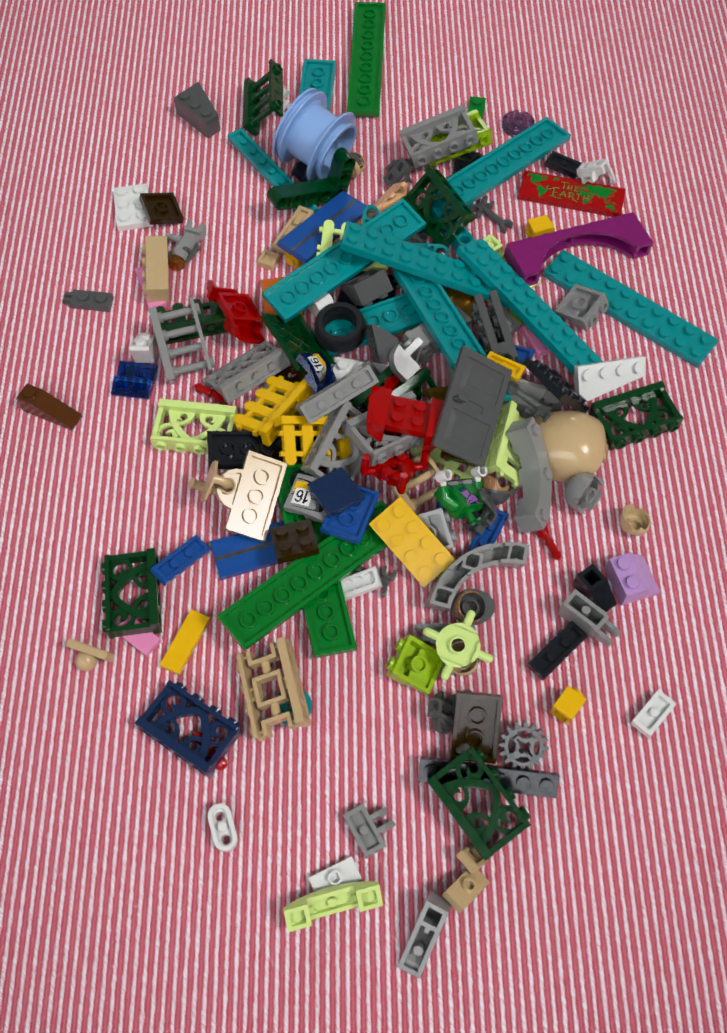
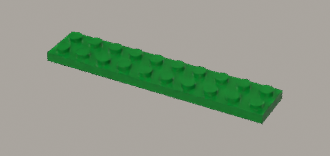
M355 2L347 112H352L354 116L379 117L386 3Z
M303 463L286 467L277 498L283 525L306 520L304 515L285 512L283 508L292 488L290 477L295 471L301 470L300 468ZM297 474L293 478V483L297 477ZM311 521L317 544H319L329 535L320 532L323 523ZM340 581L303 608L314 658L357 650Z
M382 499L377 502L370 522L388 508ZM369 524L360 545L329 536L318 544L320 554L293 561L218 614L217 619L242 650L246 651L388 547Z

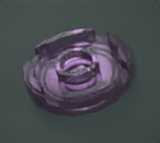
M519 110L509 111L503 117L502 129L507 135L515 137L534 125L535 120L526 111H523V113L519 112Z

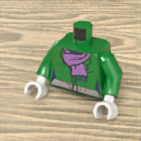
M485 466L472 468L471 475L475 478L474 481L472 478L451 480L452 473L450 469L437 472L435 479L440 485L434 496L440 502V505L454 519L467 518L471 525L480 522L482 518L478 512L484 506V500L479 493V489L482 488L483 484L481 477L487 475V468Z

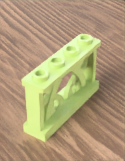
M160 398L150 441L153 448L160 451L175 450L180 453L208 454L207 431H226L221 428L225 422H229L227 431H235L236 425L234 424L233 417L238 414L237 407ZM165 416H169L171 422L163 424ZM194 419H200L201 424L207 428L205 432L191 438L182 430L181 426L190 424ZM173 427V429H169L165 433L166 435L171 434L172 437L160 436L164 429Z

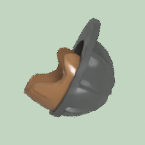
M488 474L481 479V482H483L482 488L493 498L495 505L503 504L508 500L510 494L517 492L516 488L509 485H500L496 478Z
M462 590L453 600L452 611L454 617L460 623H463L467 612L473 610L476 615L472 625L484 623L494 613V600L488 593L481 590Z

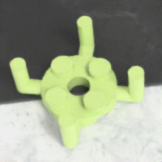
M473 610L467 612L463 623L449 624L440 632L429 627L423 630L425 636L436 640L438 656L445 663L441 673L442 680L446 681L449 679L454 667L468 666L476 658L487 663H491L494 660L491 654L480 650L479 636L471 627L476 615ZM459 638L464 641L465 647L462 651L456 652L452 649L451 644L454 639Z

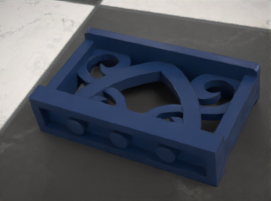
M169 680L142 717L139 716L135 721V725L143 733L210 779L215 772V768L238 737L242 735L239 728L240 724L232 717L227 719L222 716V711L216 706L211 705L209 707L204 704L205 700L198 694L194 693L191 695L188 693V689L178 681L173 683ZM171 696L180 697L181 703L175 705L172 701L171 706L174 711L169 712L166 708L167 700ZM190 703L194 707H187V704ZM162 709L164 715L150 723L159 710ZM199 716L202 724V737L191 736L184 739L181 743L177 742L180 735V727L176 719ZM208 716L215 721L210 724ZM172 722L174 731L170 734L166 733V729L171 727L169 723ZM224 727L228 733L226 739L221 742L211 741V737L218 738L222 735L217 734L216 729ZM192 742L202 743L201 746L196 744L197 748L195 750L189 748ZM210 746L218 748L215 754L207 763L206 759L210 750Z

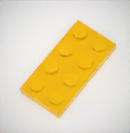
M401 496L369 523L423 587L427 586L456 560Z

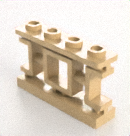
M284 636L276 639L277 643H269L272 654L258 659L255 658V654L251 651H247L244 655L241 653L236 654L237 662L235 665L242 681L240 682V689L245 695L246 700L244 708L251 723L249 724V731L254 739L261 742L266 741V738L273 737L271 730L273 725L287 721L289 728L293 730L298 729L300 726L305 728L312 725L293 645ZM281 660L283 670L271 671L270 663ZM262 667L263 675L253 678L251 668ZM278 679L281 696L265 701L261 684ZM290 701L293 713L288 711L281 714L279 705ZM271 708L273 717L262 720L260 710L264 711Z

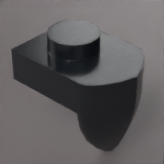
M301 161L293 166L291 175L295 176L300 182L308 181L306 176L307 165Z

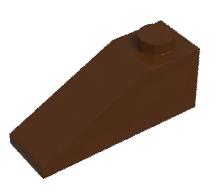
M28 383L16 398L23 411L73 431L82 417L81 413L48 392Z

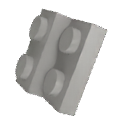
M575 284L554 311L560 317L570 320L573 326L588 331L591 326L594 327L597 324L598 316L607 311L609 303L605 293Z
M444 507L417 515L447 550L456 546L455 542L458 541L455 530L450 529L451 515Z

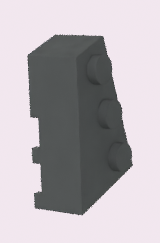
M199 82L174 97L176 113L205 137L210 138L221 130L218 114Z

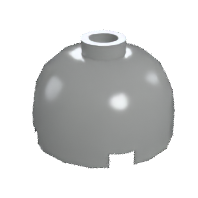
M588 472L574 475L565 484V500L567 504L581 514H586L584 511L587 508L588 511H591L602 496L603 492L599 490L600 485L604 487L603 479Z

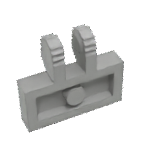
M361 804L343 814V818L365 859L386 848V844L380 834L387 832L396 825L391 820L379 828L375 826L373 821L384 817L388 813L386 807L369 815L364 804Z

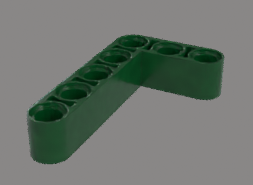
M341 147L333 155L327 178L274 186L268 190L267 198L277 210L298 208L299 205L304 207L328 203L340 192L344 191L347 193L356 160L346 148Z

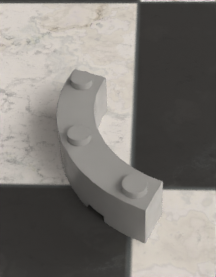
M532 416L512 422L506 432L514 454L519 455L521 462L518 470L523 498L519 499L514 520L522 533L544 530L549 520L552 497L551 479L553 478V473L550 469L540 425L536 423Z
M518 542L491 543L465 553L448 566L437 578L428 594L424 607L442 612L450 610L456 593L471 575L493 567L520 569L526 565L530 545Z

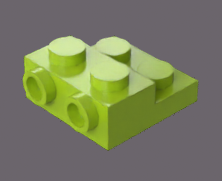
M409 634L403 637V639L399 638L394 647L397 652L394 657H390L385 666L388 669L386 676L404 686L409 685L424 695H429L444 662L438 656L436 649Z

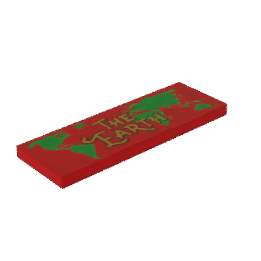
M525 170L518 199L616 217L622 213L626 189L591 182L582 184L581 180Z

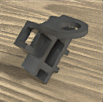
M403 157L399 160L394 159L385 168L388 173L383 179L389 187L399 183L403 177L404 179L401 182L413 183L408 175L414 169L411 159Z
M484 488L479 489V493L484 500V506L478 512L482 518L481 521L471 525L467 518H462L467 523L465 529L471 534L482 535L486 527H491L498 516L496 512L498 508L493 498Z
M440 691L434 695V698L429 700L427 716L432 718L430 729L443 735L451 733L456 694L446 699L444 698V692Z

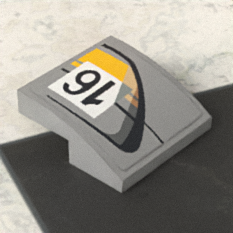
M297 474L283 507L285 512L304 515L306 520L311 519V521L323 523L327 514L307 489V484L318 478Z

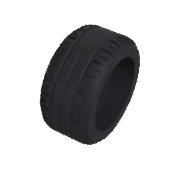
M333 302L323 307L315 319V333L319 344L324 349H327V351L343 354L355 350L361 344L365 335V321L360 310L347 302ZM342 319L351 322L355 329L345 336H334L329 334L325 327L334 320Z

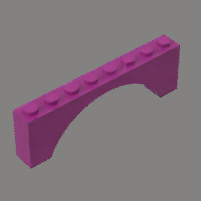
M632 212L507 243L503 257L507 264L524 279L525 283L531 286L538 284L545 261L562 249L576 245H600L615 249L635 259L648 255L654 242L635 213Z

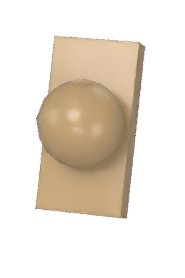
M70 638L66 643L67 647L80 651L76 656L75 663L81 671L87 672L94 669L97 665V658L111 663L114 659V654Z

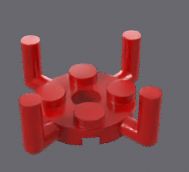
M386 431L385 435L393 436V432ZM430 450L422 451L420 463H413L408 454L403 452L401 455L394 456L385 463L377 464L374 467H369L370 455L363 454L360 473L363 476L375 475L379 481L381 479L387 481V485L396 486L398 493L404 494L409 479L414 476V471L427 469Z

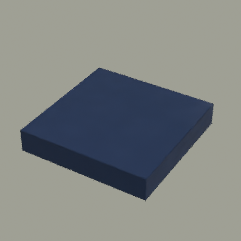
M342 467L307 484V489L329 518L363 501L365 495Z

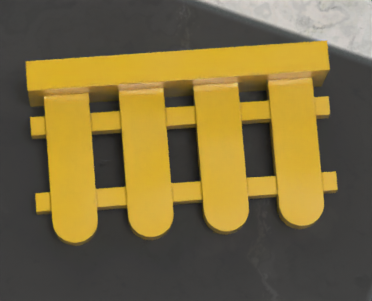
M280 375L279 377H268L266 383L269 388L267 390L260 388L255 392L258 401H248L244 404L245 411L247 412L245 415H234L233 421L236 429L241 431L243 428L251 431L255 437L261 435L262 443L270 446L278 437V431H281V427H274V419L282 415L295 416L298 413L295 406L312 396L310 381L303 379L301 382L296 381L292 383L284 380V377ZM277 390L285 394L284 396H282L280 394L274 393V391ZM264 403H267V404H270V405H272V406H274V407H273V408H270V407L264 406L263 404H264ZM257 416L259 418H262L263 420L259 421L252 417Z
M282 415L274 419V427H281V431H278V436L282 437V451L279 452V457H283V462L288 463L287 466L294 465L297 457H301L302 463H304L314 444V437L318 436L328 416H323L311 424L307 422L304 416ZM340 427L339 430H338V433L341 435L342 433L345 432V430H344V431H341V427ZM295 437H300L301 451H296ZM348 437L336 439V457H338V460L350 456L351 451ZM328 449L326 456L330 455L331 458V452Z

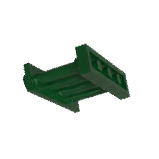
M272 59L269 60V72L258 81H252L249 77L244 80L243 128L253 136L259 134L260 122L271 113L275 112L278 116H283V68ZM269 81V83L260 90V87ZM269 92V95L260 101V98ZM269 104V107L260 113V110Z

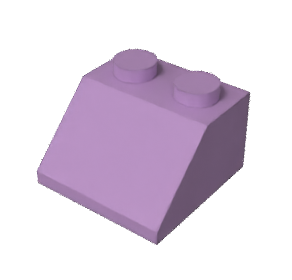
M626 553L608 560L604 570L621 606L661 593L644 556Z

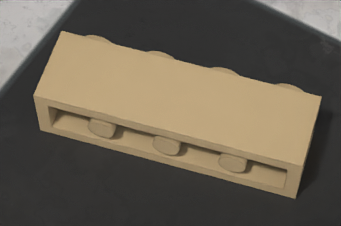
M145 236V243H142V254L146 255V257H142V266L146 268V270H142L143 281H146V283L142 284L143 295H147V302H169L167 236Z

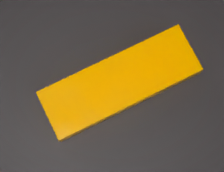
M192 609L190 610L160 663L161 668L179 676L181 675L211 621L210 617Z

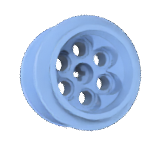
M315 88L305 90L289 106L277 127L272 144L273 153L279 157L281 162H289L297 158L307 165L306 176L308 181L327 178L335 151L344 147L350 152L357 135L354 114L346 112L337 117L326 109V94Z

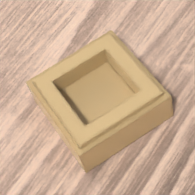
M264 249L256 261L257 266L273 271L281 259L280 254Z
M470 843L456 855L472 875L487 863L473 843Z

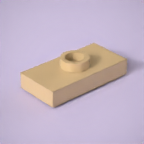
M466 870L442 896L460 914L490 882L479 870L473 875Z

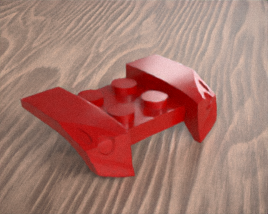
M208 280L207 298L210 301L217 302L226 318L223 325L224 329L244 343L260 344L266 341L260 331L263 320L260 318L261 315L249 294H239L235 289L217 287L212 280Z
M373 385L367 411V433L382 442L384 430L424 438L422 451L436 449V447L431 446V442L444 400L432 398L431 403L398 397L392 395L393 389Z

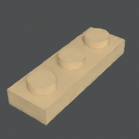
M299 205L271 245L272 249L285 255V251L277 246L278 241L314 214V211Z

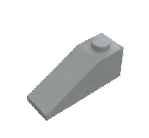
M430 891L397 966L419 979L451 908V905L443 896Z

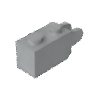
M576 589L560 607L558 612L560 616L568 622L573 621L590 639L593 640L595 638L605 646L609 647L613 641L601 631L602 628L615 637H618L620 634L619 628L608 621L609 615Z

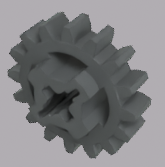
M523 720L522 725L514 721L513 728L507 725V734L502 732L500 734L504 741H498V745L504 747L499 751L500 755H507L504 758V762L507 764L511 761V767L514 768L517 765L522 769L528 766L530 770H533V764L540 767L539 759L547 758L543 751L549 750V747L543 744L548 741L546 736H541L544 731L541 728L535 730L536 724L533 722L528 726L526 720ZM528 731L530 733H528L527 735L519 734L518 732ZM512 738L513 746L510 748L509 751L508 744L510 739ZM517 739L527 745L529 752L520 747ZM537 741H538V750H537V752L535 753V752H534V745H535V744L537 743ZM520 757H528V760H518V759H519Z

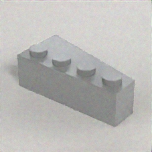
M457 306L456 309L470 329L473 319ZM421 323L412 330L406 331L402 337V344L408 338L419 337L423 341L410 355L418 365L422 364L424 366L429 362V358L434 353L437 355L442 353L424 323Z

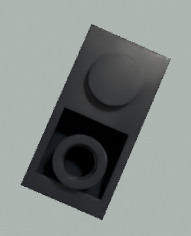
M591 564L576 575L572 586L605 612L616 606L617 603L607 579L594 564Z

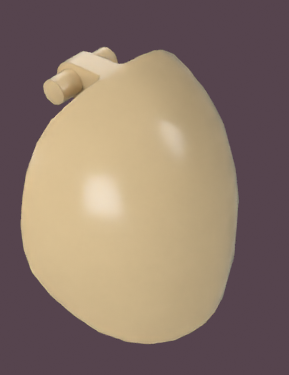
M572 410L549 412L551 416L545 423L542 422L543 418L540 415L534 417L536 423L541 428V435L548 454L550 469L553 473L551 480L567 482V480L578 473L588 472L593 474L598 470L601 463L606 462L609 446L604 426L599 419L589 414Z

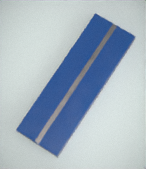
M342 191L280 239L277 246L305 264L316 256V252H320L317 250V245H321L322 233L319 232V227H323L326 220L334 222V229H341L342 224L347 221L357 223L363 216V210L367 205ZM333 234V241H332V242H334L337 238H339L340 235H334V234Z
M283 521L270 524L264 542L240 534L210 541L220 579H228L278 564L270 528L282 526Z

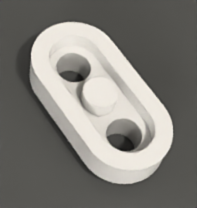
M215 804L208 811V821L213 841L218 850L230 852L238 843L233 816L227 805ZM223 813L225 815L224 819L217 821V815ZM225 836H229L231 838L228 844L222 843V840Z

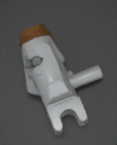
M189 220L184 227V234L182 236L168 232L165 234L167 240L177 242L168 259V265L171 269L181 271L200 251L198 243H202L206 236V227L203 223L197 228H192V220Z

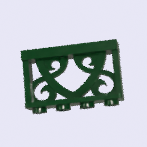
M428 165L424 170V175L403 198L427 223L423 230L433 238V244H442L449 248V245L463 229L477 217L442 173ZM437 190H440L439 196L433 195L434 193L437 194ZM421 193H424V194H425V198H424V197L418 198V199L421 200V204L418 205V204L416 203V198H417ZM446 198L443 209L445 217L432 218V199L440 201ZM452 206L453 210L448 212V208ZM459 219V221L455 225H453V222ZM446 224H448L449 232L446 234L445 237H442V235L440 234V230L444 229V232L446 233Z
M663 381L592 403L589 415L599 419L603 424L609 450H619L628 444H637L646 438H656L662 433L674 432L680 428L684 418L680 415L666 392V386ZM657 398H659L663 406H657ZM629 407H634L641 412H649L648 418L643 425L624 420L628 414ZM622 410L624 413L619 417L620 413L617 411ZM657 411L666 412L669 415L670 419L661 421L660 417L665 418L666 415L660 412L657 413ZM603 416L611 421L608 425ZM617 425L616 433L622 431L623 434L614 436L611 432V427Z
M148 548L146 551L104 555V562L101 563L102 574L105 575V581L101 583L102 592L105 594V600H102V610L105 613V619L102 620L103 632H106L110 639L150 632L154 634L162 633L160 581L150 572L151 568L159 563V557L155 548ZM145 562L136 567L132 565V563ZM125 564L130 569L126 573L123 568H119L121 573L119 575L114 574V568L117 565ZM137 576H139L140 579L143 576H146L147 580L145 582H140L137 579ZM131 580L139 588L148 590V593L137 598L133 607L119 597L121 591ZM143 601H147V602H148V606H146V607L140 606V610H139L138 607H139L140 603L143 602ZM128 615L131 616L130 621L126 625L117 626L115 624L117 616H123L121 622H124ZM136 618L149 621L146 623L134 624Z
M470 746L430 777L427 782L485 861H487L494 853L531 826L528 821L531 816L523 806L517 807L513 801L516 796L508 786L502 787L498 781L501 779V776L492 766L489 769L483 761L487 758L479 747L474 750ZM466 760L474 761L478 767L477 772L471 773L468 767L466 772L468 778H463L461 775L462 763ZM455 767L458 779L441 784L438 779ZM484 771L493 783L480 779ZM459 787H462L464 791V799L462 801H457L454 798L455 793H461ZM467 787H478L492 792V811L490 817L481 812H472L466 816L462 811L466 808L469 801ZM500 792L510 805L501 806ZM508 811L514 813L517 820L515 826L511 829L502 828L497 824L498 819L502 822H509V820L505 819V813ZM480 817L486 820L488 824L486 826L482 822V826L477 828L474 825V820ZM495 829L505 834L491 847L487 846L486 843Z

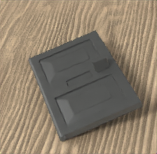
M461 346L431 446L475 466L483 467L487 459L512 370L466 346Z

